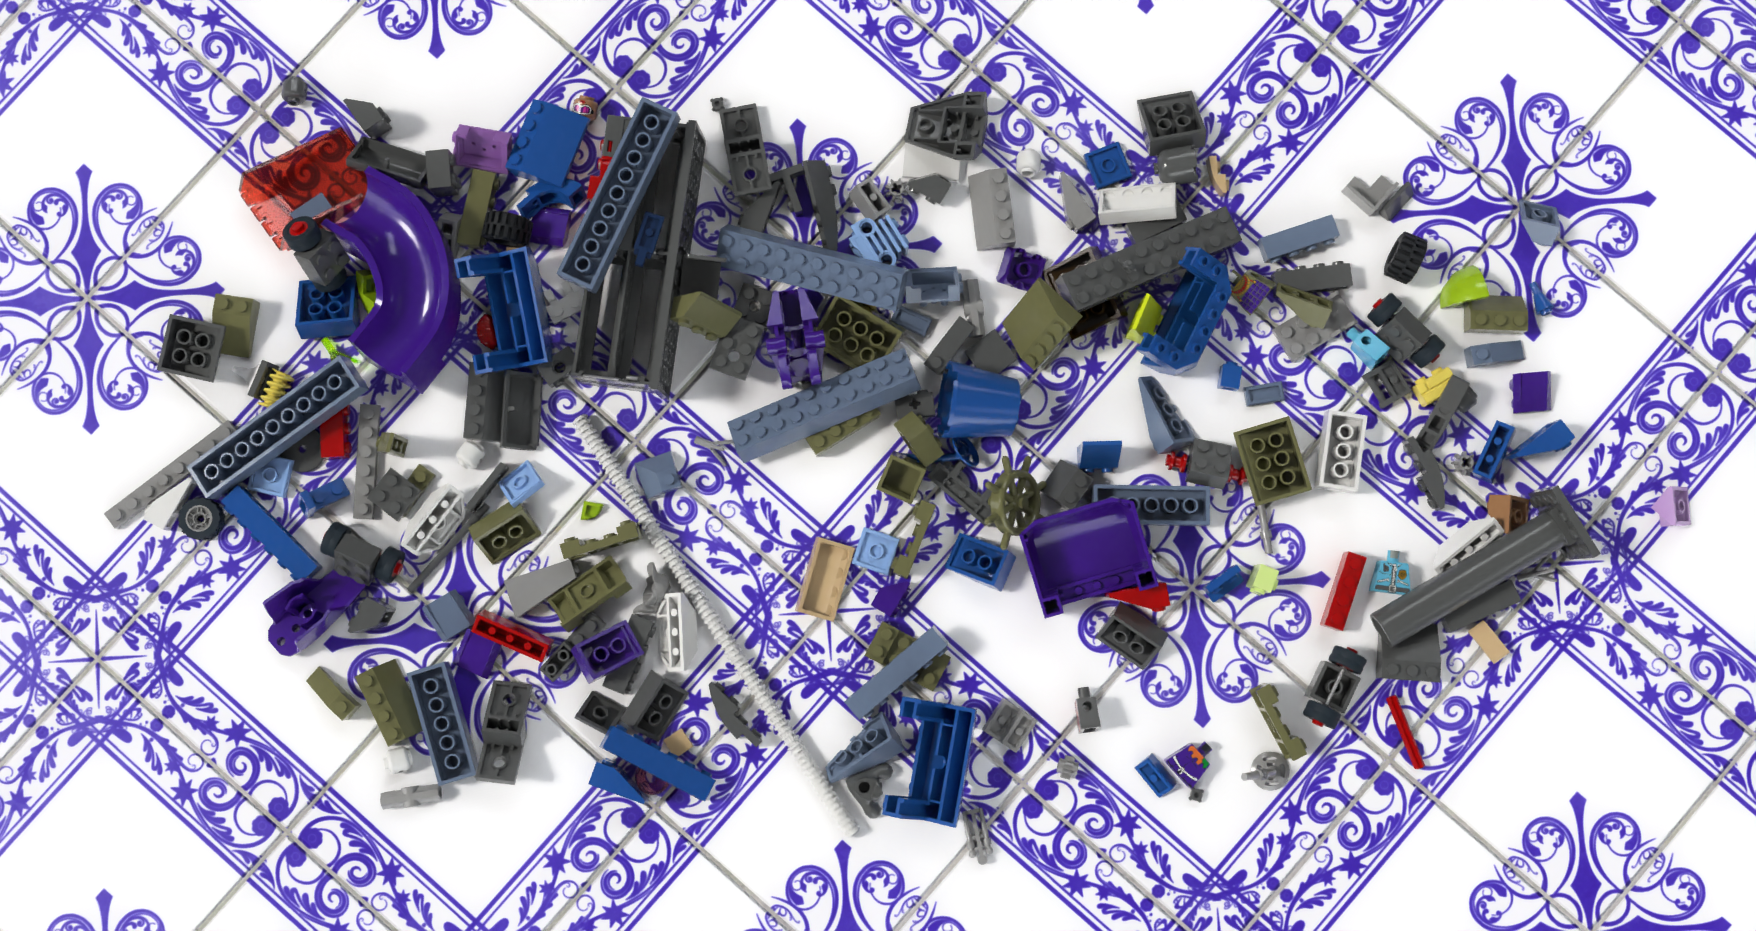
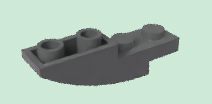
M1452 374L1416 438L1419 446L1431 449V451L1433 450L1470 385L1469 382Z
M1409 437L1402 441V443L1404 444L1403 449L1405 453L1412 457L1415 469L1422 474L1416 478L1417 487L1422 493H1425L1428 498L1427 503L1432 509H1435V511L1445 508V489L1436 458L1431 449L1423 451L1415 437Z
M591 611L584 619V622L562 642L539 670L552 682H555L575 661L570 650L576 644L598 634L605 627L606 623L594 611Z
M713 681L710 682L709 690L714 707L726 728L736 739L743 734L757 747L763 741L761 739L762 735L755 728L751 730L746 725L748 721L741 714L739 716L735 714L740 709L738 706L739 701L732 695L728 697L724 693L726 689L718 681L716 684Z

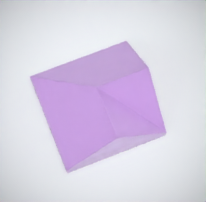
M1669 486L1651 507L1659 514L1660 527L1691 525L1688 487Z

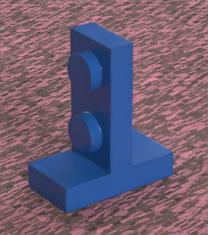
M342 477L310 492L307 490L300 492L298 505L306 519L313 517L316 511L350 496V492Z

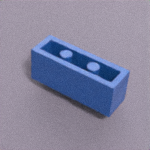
M1496 420L1472 472L1474 477L1491 484L1493 483L1516 434L1515 427Z

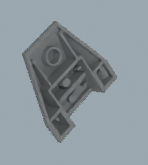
M964 92L911 107L904 141L955 160H975L982 153L987 129V93Z

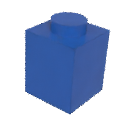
M1230 361L1220 366L1217 389L1235 392L1239 390L1242 366H1237L1238 363Z

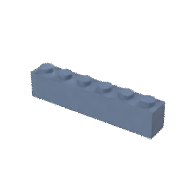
M933 625L849 696L844 703L859 720L863 717L867 719L875 712L873 710L878 704L882 706L889 700L888 695L892 692L898 693L904 687L902 684L907 679L912 681L918 675L917 671L921 667L926 669L933 663L931 659L934 656L938 655L940 657L948 650L946 648L949 644L948 640Z

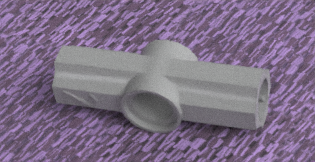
M978 279L963 280L964 316L969 323L975 326L969 338L985 336L983 300L980 298Z
M438 784L420 787L416 785L401 788V790L380 793V804L383 810L403 806L404 808L421 805V803L442 800V788Z

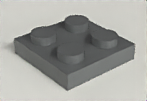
M390 467L367 499L399 522L422 493V490Z

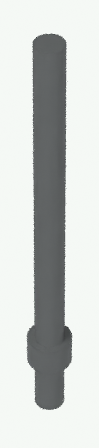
M484 502L475 513L468 517L465 525L408 586L407 590L413 594L469 532L468 527L481 520L480 518L490 508L487 503Z

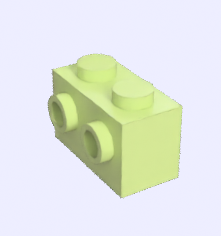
M1263 564L1254 565L1246 587L1250 588L1249 592L1259 596L1271 593L1272 590L1275 591L1279 580H1277L1279 571Z

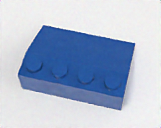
M533 99L505 168L516 177L563 188L590 119L552 103Z

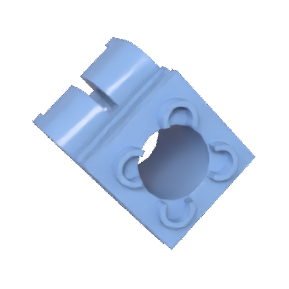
M889 215L885 216V223L882 218L879 219L878 226L870 218L861 219L850 226L853 232L851 233L852 237L849 238V246L858 257L881 263L889 261L891 262L890 265L896 266V258L899 260L902 253L904 256L908 254L909 241L904 234L901 235L897 229L899 227L898 223L894 218L891 219ZM866 229H868V230H870L871 232H870V233H864L863 231L866 230Z

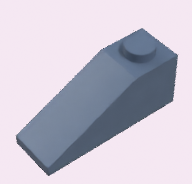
M1521 340L1487 343L1464 349L1467 368L1524 359Z

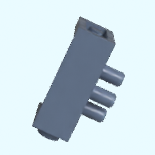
M957 266L909 269L905 287L906 304L920 303L921 307H926L929 302L932 304L941 302L942 306H947L948 301H960V293H963V282L961 273L957 271Z

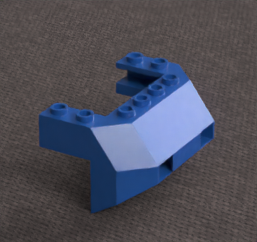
M525 246L500 253L469 255L454 259L457 279L485 277L499 350L472 355L475 374L498 372L552 362V336L539 267L531 247Z
M1186 247L1183 259L1178 262L1180 266L1186 269V272L1156 330V334L1152 336L1144 332L1142 335L1144 338L1140 346H1137L1135 349L1144 355L1140 362L1141 364L1162 374L1175 376L1196 368L1232 294L1227 266L1203 249L1197 247Z
M902 697L899 716L921 720L918 743L912 766L908 796L885 795L882 815L899 819L924 820L953 828L957 827L970 760L977 709L925 699Z

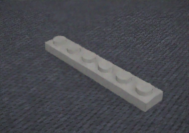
M360 404L353 519L374 520L375 504L368 500L367 497L376 487L378 463L376 441L380 432L381 405Z

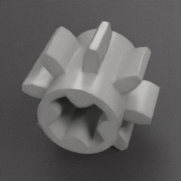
M901 178L898 181L890 179L891 185H885V189L889 190L886 193V197L891 196L893 203L895 199H899L902 202V196L908 195V192L904 190L907 187V183L902 184ZM893 188L900 189V193L893 192Z
M1463 451L1461 456L1459 454L1454 455L1456 459L1451 462L1455 467L1454 472L1461 471V475H1466V470L1470 473L1473 472L1472 467L1477 463L1473 460L1474 454L1469 456L1466 451ZM1462 460H1465V461H1466L1464 467L1462 466V464H1463V461H1462Z
M1065 755V759L1059 758L1056 772L1061 773V778L1070 780L1071 776L1076 777L1079 763L1074 762L1075 757Z

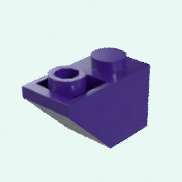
M906 581L880 588L871 606L889 617L892 614L896 615L902 606L898 604L901 598L906 599L911 591V588L908 587L910 583Z

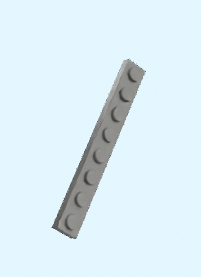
M227 420L106 511L104 515L115 529H119L148 505L152 504L153 501L189 476L191 473L187 468L188 465L237 429L231 421Z

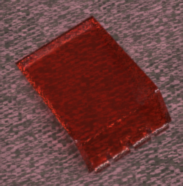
M342 127L242 172L238 190L241 194L240 197L248 207L252 206L250 210L259 222L263 221L261 226L269 237L274 236L272 241L279 251L285 249L287 251L292 250L282 234L284 227L293 220L290 213L321 192L332 206V208L311 217L321 229L323 228L321 223L325 218L336 223L363 203L367 192V177L364 171H358L355 168L346 166V158L352 152L355 145Z

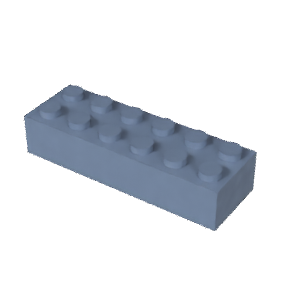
M1094 484L1091 486V503L1110 497L1134 501L1141 525H1210V486Z
M445 661L408 672L407 677L438 786L476 775L478 760L450 662Z

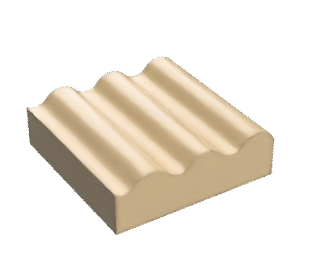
M682 728L663 740L670 752L677 756L693 747L692 742Z

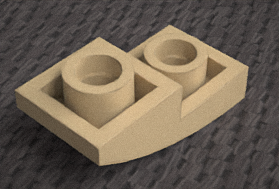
M1209 156L1206 160V166L1210 181L1220 197H1224L1227 191H1229V180H1226V174H1218L1220 173V162L1217 161V156Z
M1484 620L1468 631L1493 664L1510 653Z

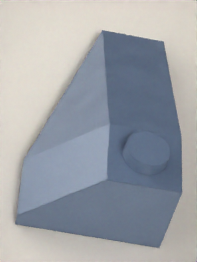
M1152 376L1139 377L1138 383L1149 437L1158 455L1168 454L1171 451L1174 452L1192 444L1195 436L1185 419L1181 420L1175 412L1177 408L1167 402L1165 392Z
M882 711L865 722L862 726L863 730L857 737L853 736L847 748L840 750L827 764L825 770L831 783L886 762L905 750L900 736Z

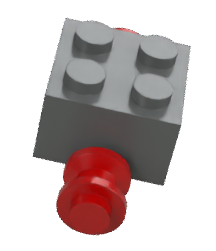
M1194 438L1189 449L1188 460L1187 454L1178 457L1173 451H1171L1170 455L1167 454L1165 459V466H1168V470H1172L1175 467L1179 468L1180 473H1183L1185 468H1187L1185 482L1222 490L1226 483H1230L1231 480H1236L1238 485L1247 482L1243 466L1239 470L1235 469L1233 464H1230L1231 445Z

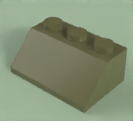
M699 291L674 297L670 319L677 322L679 326L691 329L693 333L705 336L707 340L716 341L718 338H723L729 333L742 317V313Z
M1489 295L1485 299L1464 303V333L1522 334L1528 331V310L1522 296Z
M508 502L468 527L473 541L492 565L542 534L522 503L513 508Z

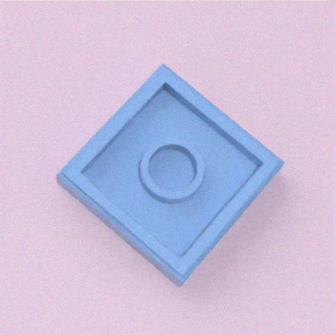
M282 457L274 458L250 476L247 489L286 498L295 460Z
M526 460L498 482L513 508H516L545 485L529 460Z
M864 527L852 564L888 576L900 539Z

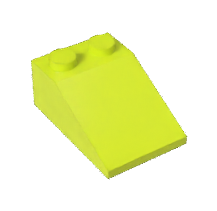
M1146 293L1140 301L1125 335L1126 339L1141 344L1144 332L1152 336L1156 334V332H1153L1155 326L1160 325L1164 316L1161 315L1162 307L1150 294Z

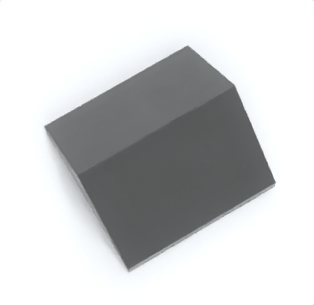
M592 691L574 718L606 735L610 726L616 727L619 724L626 708Z

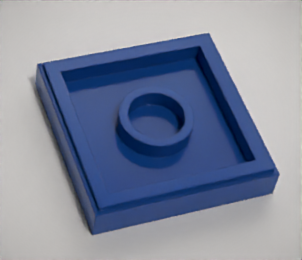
M1119 141L1083 155L1096 190L1132 177Z

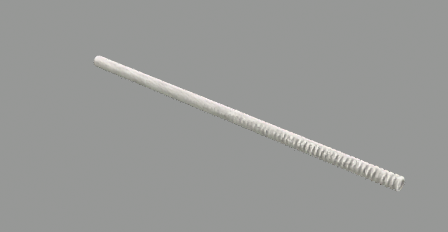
M580 415L572 424L577 426L576 430H579V434L583 435L582 439L586 440V445L590 446L589 450L593 451L592 454L596 455L595 459L599 460V465H602V469L606 470L605 474L609 475V480L612 479V484L616 485L615 489L619 490L618 494L622 495V500L625 499V504L629 505L628 509H631L632 515L635 514V519L639 520L638 524L642 525V530L645 529L644 533L648 534V539L652 540L651 544L655 545L654 548L658 549V554L662 555L661 559H664V563L668 564L667 568L672 570L671 574L675 575L674 579H677V583L681 584V589L685 590L684 594H687L688 600L691 599V604L695 605L694 609L698 610V615L701 614V619L705 621L704 624L708 625L707 629L712 631L711 635L714 634V639L718 640L717 644L721 645V650L724 649V654L728 655L727 659L732 661L730 664L735 666L734 670H737V674L741 675L740 679L745 681L744 685H747V689L751 690L750 694L755 696L754 700L758 701V706L761 705V711L764 710V715L768 716L767 720L772 722L771 726L774 725V730L778 731L777 735L781 736V741L784 740V745L788 746L787 750L791 751V756L795 757L794 761L798 762V767L801 766V771L805 772L804 776H807L809 778L808 782L811 781V786L815 787L814 791L819 793L817 796L822 798L821 802H824V806L828 807V812L832 813L831 817H834L835 823L838 822V827L842 828L841 832L846 834L844 837L850 838L859 831L860 827L856 826V821L853 822V817L849 816L850 812L845 810L847 807L842 805L843 801L839 800L840 797L836 796L837 792L832 790L833 786L829 785V780L826 781V776L822 775L823 771L818 769L819 765L816 766V761L812 760L813 756L809 755L810 751L805 749L806 745H803V741L799 740L800 736L795 734L796 730L792 729V724L789 725V720L785 719L786 715L781 713L783 710L778 708L779 704L776 705V700L772 699L773 695L768 693L769 689L766 690V685L762 684L763 680L758 678L759 674H756V670L752 669L753 665L748 663L749 659L745 658L746 654L742 653V648L739 649V644L735 643L736 639H733L732 633L729 634V629L725 628L726 624L722 623V618L719 619V614L715 612L716 609L712 608L713 604L708 602L709 598L706 599V594L702 593L703 589L699 588V583L696 584V579L692 578L693 574L689 573V568L686 569V563H683V559L679 558L680 554L675 552L676 548H673V544L669 543L670 539L666 538V533L663 534V529L659 528L660 524L656 523V518L653 519V513L649 512L650 509L646 508L647 504L643 503V498L640 499V494L636 493L637 489L633 488V483L630 484V479L626 478L627 474L623 473V468H620L621 465L617 464V459L613 458L614 454L610 453L611 450L607 449L608 445L603 443L604 439H601V435L597 434L598 430L594 429V424H591V420L587 418L588 415Z

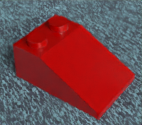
M1158 582L1159 586L1142 591L1139 590L1138 586L1104 593L1106 597L1149 608L1155 612L1164 611L1166 606H1171L1166 582Z

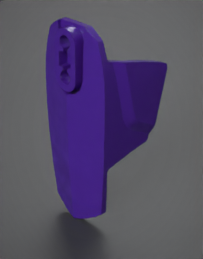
M334 569L321 579L302 577L299 580L291 581L262 603L266 612L273 620L268 630V641L280 655L291 657L301 652L317 640L348 609L366 588V585L359 584L348 576H342ZM300 626V630L295 632L296 628ZM285 639L284 645H281V641Z

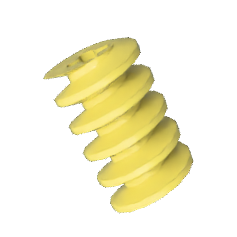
M273 369L276 374L269 375L273 381L266 382L270 388L263 389L267 395L260 396L264 402H258L257 404L268 408L279 400L281 396L287 394L284 389H291L287 382H294L290 375Z

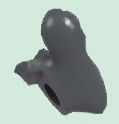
M881 763L870 770L854 774L846 780L849 791L861 805L865 815L870 819H876L881 815L882 808L873 801H877L883 794L882 782L879 779L886 780L891 778L893 774L892 766L888 763Z

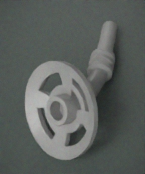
M1263 752L1253 760L1251 772L1242 773L1241 779L1243 781L1253 780L1258 787L1273 791L1280 789L1286 784L1290 769L1288 762L1282 755L1276 752ZM1266 757H1275V758H1277L1276 761H1275V760H1266V761L1263 760V759L1266 758ZM1267 763H1275L1274 766H1267ZM1281 764H1283L1285 768L1284 778L1280 776L1281 769L1279 766ZM1268 777H1271V778H1274V777H1275L1276 779H1274V780H1268ZM1266 782H1267V783H1275V782H1278V783H1279V784L1274 785V786L1265 785Z

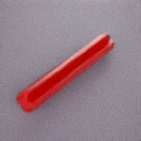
M1396 695L1386 698V701L1414 769H1421L1425 764L1398 697Z

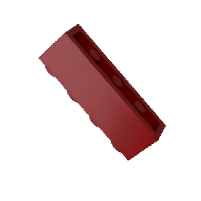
M349 404L320 425L321 458L323 459L349 458V453L352 451L351 442H349L348 434L351 433V425L348 423V415H350Z
M1349 551L1343 552L1322 615L1321 626L1335 631L1344 630L1367 557Z
M485 609L477 615L471 632L539 662H543L548 657L554 643L552 638Z

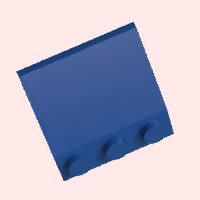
M356 275L347 276L345 283L332 292H320L310 280L299 281L295 327L300 338L312 339L352 335L360 322Z

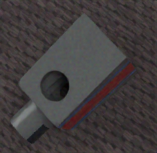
M1089 687L1077 688L1079 698L1075 700L1074 705L1078 734L1097 732L1101 724L1096 696L1090 697ZM1083 705H1087L1089 710H1085Z

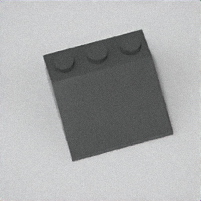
M1192 90L1137 100L1140 122L1149 157L1159 155L1162 150L1188 145H1194V149L1205 147L1206 129Z
M170 314L157 370L214 383L226 326Z
M1437 624L1429 625L1392 648L1388 647L1378 634L1376 678L1440 683L1441 657Z

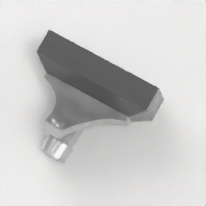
M262 360L261 364L254 368L248 369L234 366L232 372L247 382L249 390L247 395L264 401L260 396L267 395L263 389L270 388L266 382L273 381L269 375L276 374L273 369L279 370V366Z

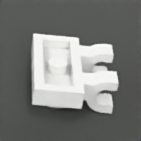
M566 280L560 283L567 295L557 301L551 289L543 292L550 304L546 306V310L554 324L580 312L582 308L583 296L580 290L574 292L569 281Z

